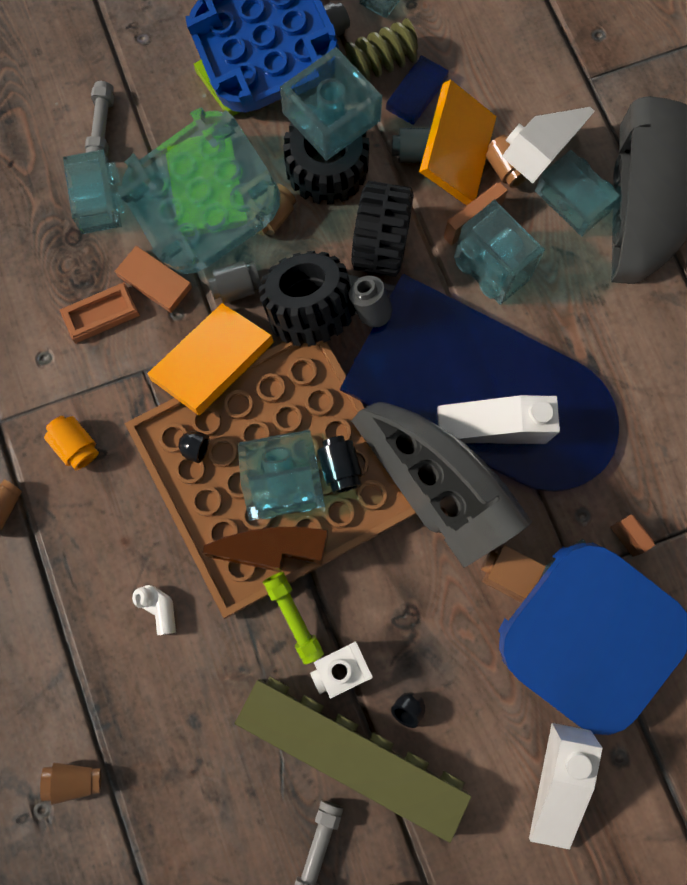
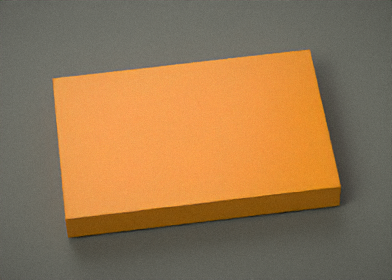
M452 80L442 84L419 172L467 206L477 197L486 161V153L489 149L488 146L497 116Z
M221 303L147 374L152 382L200 416L274 341L271 334Z

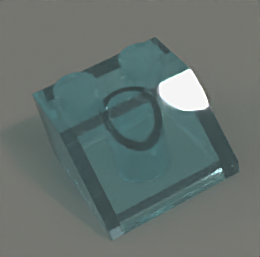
M310 429L238 443L240 483L249 521L271 519L277 515L298 511L308 512L314 508L325 507Z

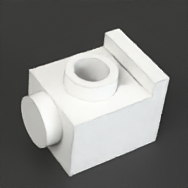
M356 641L315 661L314 664L317 670L310 672L319 694L327 691L330 699L373 678ZM336 664H343L347 668V675L341 680L334 678L332 675V668Z

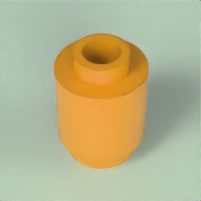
M59 416L47 425L46 430L48 432L45 434L44 439L66 466H72L77 471L86 467L98 456L99 452L95 448L96 442L74 416L67 418Z

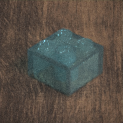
M337 47L280 86L282 113L326 161L381 120L382 95Z
M494 199L462 226L454 258L459 269L467 275L470 274L479 283L483 294L490 299L494 298L501 305L531 279L545 249Z

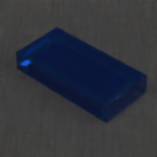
M421 55L386 102V110L414 125L448 78L449 70Z

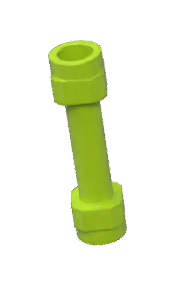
M278 572L265 579L263 584L271 601H277L297 641L295 648L303 664L315 662L324 655V652L315 634L310 635L290 595L292 588L284 572Z

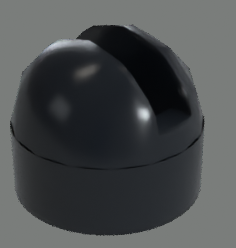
M198 431L184 433L179 439L178 445L182 456L193 462L200 463L206 455L210 438L209 435Z
M413 692L402 694L391 707V713L394 718L409 728H416L425 714L423 699L420 698L419 701L415 699Z

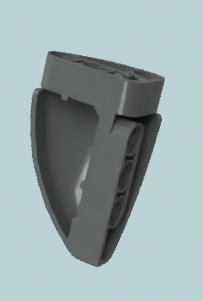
M652 96L638 98L632 102L620 124L619 155L615 162L613 174L611 282L635 284L643 281L669 261L687 240V104Z
M377 402L360 410L352 419L357 430L423 524L429 530L444 535V541L463 568L504 544L533 522L501 478L464 442L425 417L403 407L385 402ZM397 446L401 447V448L403 449L404 453H402V452L397 448ZM419 476L425 480L426 484L419 479ZM441 507L447 511L448 516L443 513Z

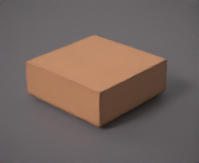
M632 514L610 526L632 557L643 554L655 546L653 539Z

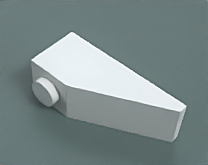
M591 107L535 116L525 127L519 123L506 139L510 146L501 157L531 183H534L595 111Z
M519 395L440 405L437 407L438 426L464 443L547 444L560 433L557 396Z
M556 723L551 724L529 835L530 842L570 850L595 789L603 749L591 730Z

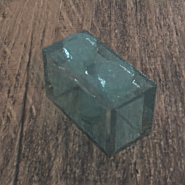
M104 149L63 157L72 219L81 234L122 227L120 213H125V207L121 193L116 192L115 183H120L116 163L109 162Z
M572 150L568 151L542 173L535 192L581 237L611 212L620 197L610 182L603 180L591 169L589 163L584 158L579 157Z

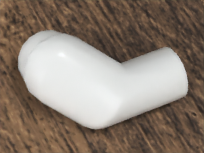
M146 585L137 588L133 593V603L136 607L143 608L155 615L157 635L176 633L174 606L171 597L155 586Z

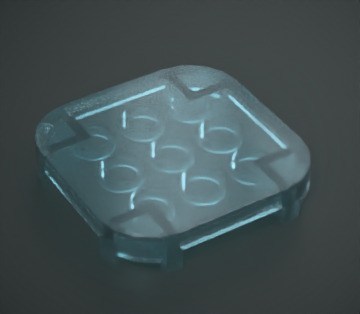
M200 107L190 112L194 119L192 123L143 158L139 159L133 153L124 162L128 168L122 178V186L117 187L121 199L128 204L153 247L151 251L171 270L182 274L196 273L209 267L264 229L274 219L280 207V191L275 179L235 118L226 109L224 112H205Z

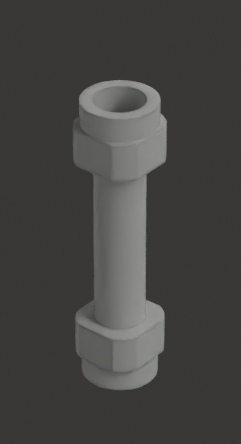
M105 81L95 82L92 88L91 99L95 105L91 136L86 138L85 143L86 158L98 163L104 162L108 155L109 145L105 139L108 107H112L114 103V87Z
M321 800L315 822L318 825L302 876H297L294 885H319L317 879L333 829L338 830L344 809L342 806Z

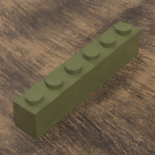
M269 676L267 682L261 679L256 681L234 723L235 725L451 843L472 797L467 791L462 789L465 784L464 781L446 771H443L441 777L428 771L429 762L409 751L406 757L391 750L394 745L391 741L374 732L370 738L356 731L359 726L356 722L339 713L336 719L327 716L321 712L324 708L323 704L306 695H303L301 701L287 694L290 688L288 685Z

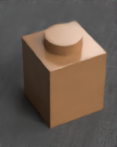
M503 545L497 552L491 551L487 555L481 567V570L486 572L482 582L522 603L539 582L546 566Z

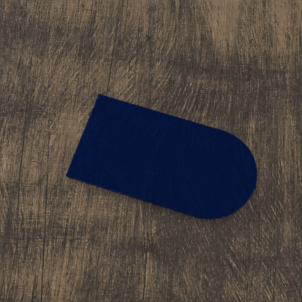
M402 274L390 296L393 305L390 320L381 327H373L360 353L354 359V363L341 385L340 391L367 405L385 402L403 407L425 417L438 425L437 407L440 405L519 395L557 396L560 433L547 444H465L491 469L520 484L542 491L557 492L577 488L591 481L605 469L611 458L615 455L619 438V417L610 392L591 370L461 302Z

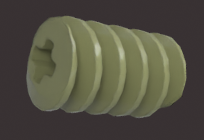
M405 18L402 23H393L390 28H381L379 34L371 32L368 34L367 39L359 37L355 44L347 42L345 45L346 58L352 72L355 75H361L366 83L370 81V70L379 78L382 76V65L391 73L394 70V60L401 68L405 66L406 55L410 62L414 63L417 61V36L409 18Z

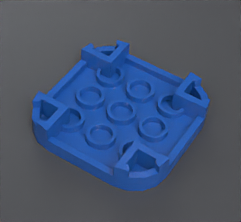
M198 0L191 9L190 16H185L187 28L207 72L209 82L222 104L232 111L246 113L267 106L319 82L328 76L338 63L340 49L336 32L321 0Z
M578 543L567 548L563 546L552 556L555 558V561L509 620L504 618L498 630L500 633L499 650L502 661L514 676L579 727L591 730L593 734L611 735L625 730L638 718L684 658L687 652V612L678 601L616 553L595 543Z

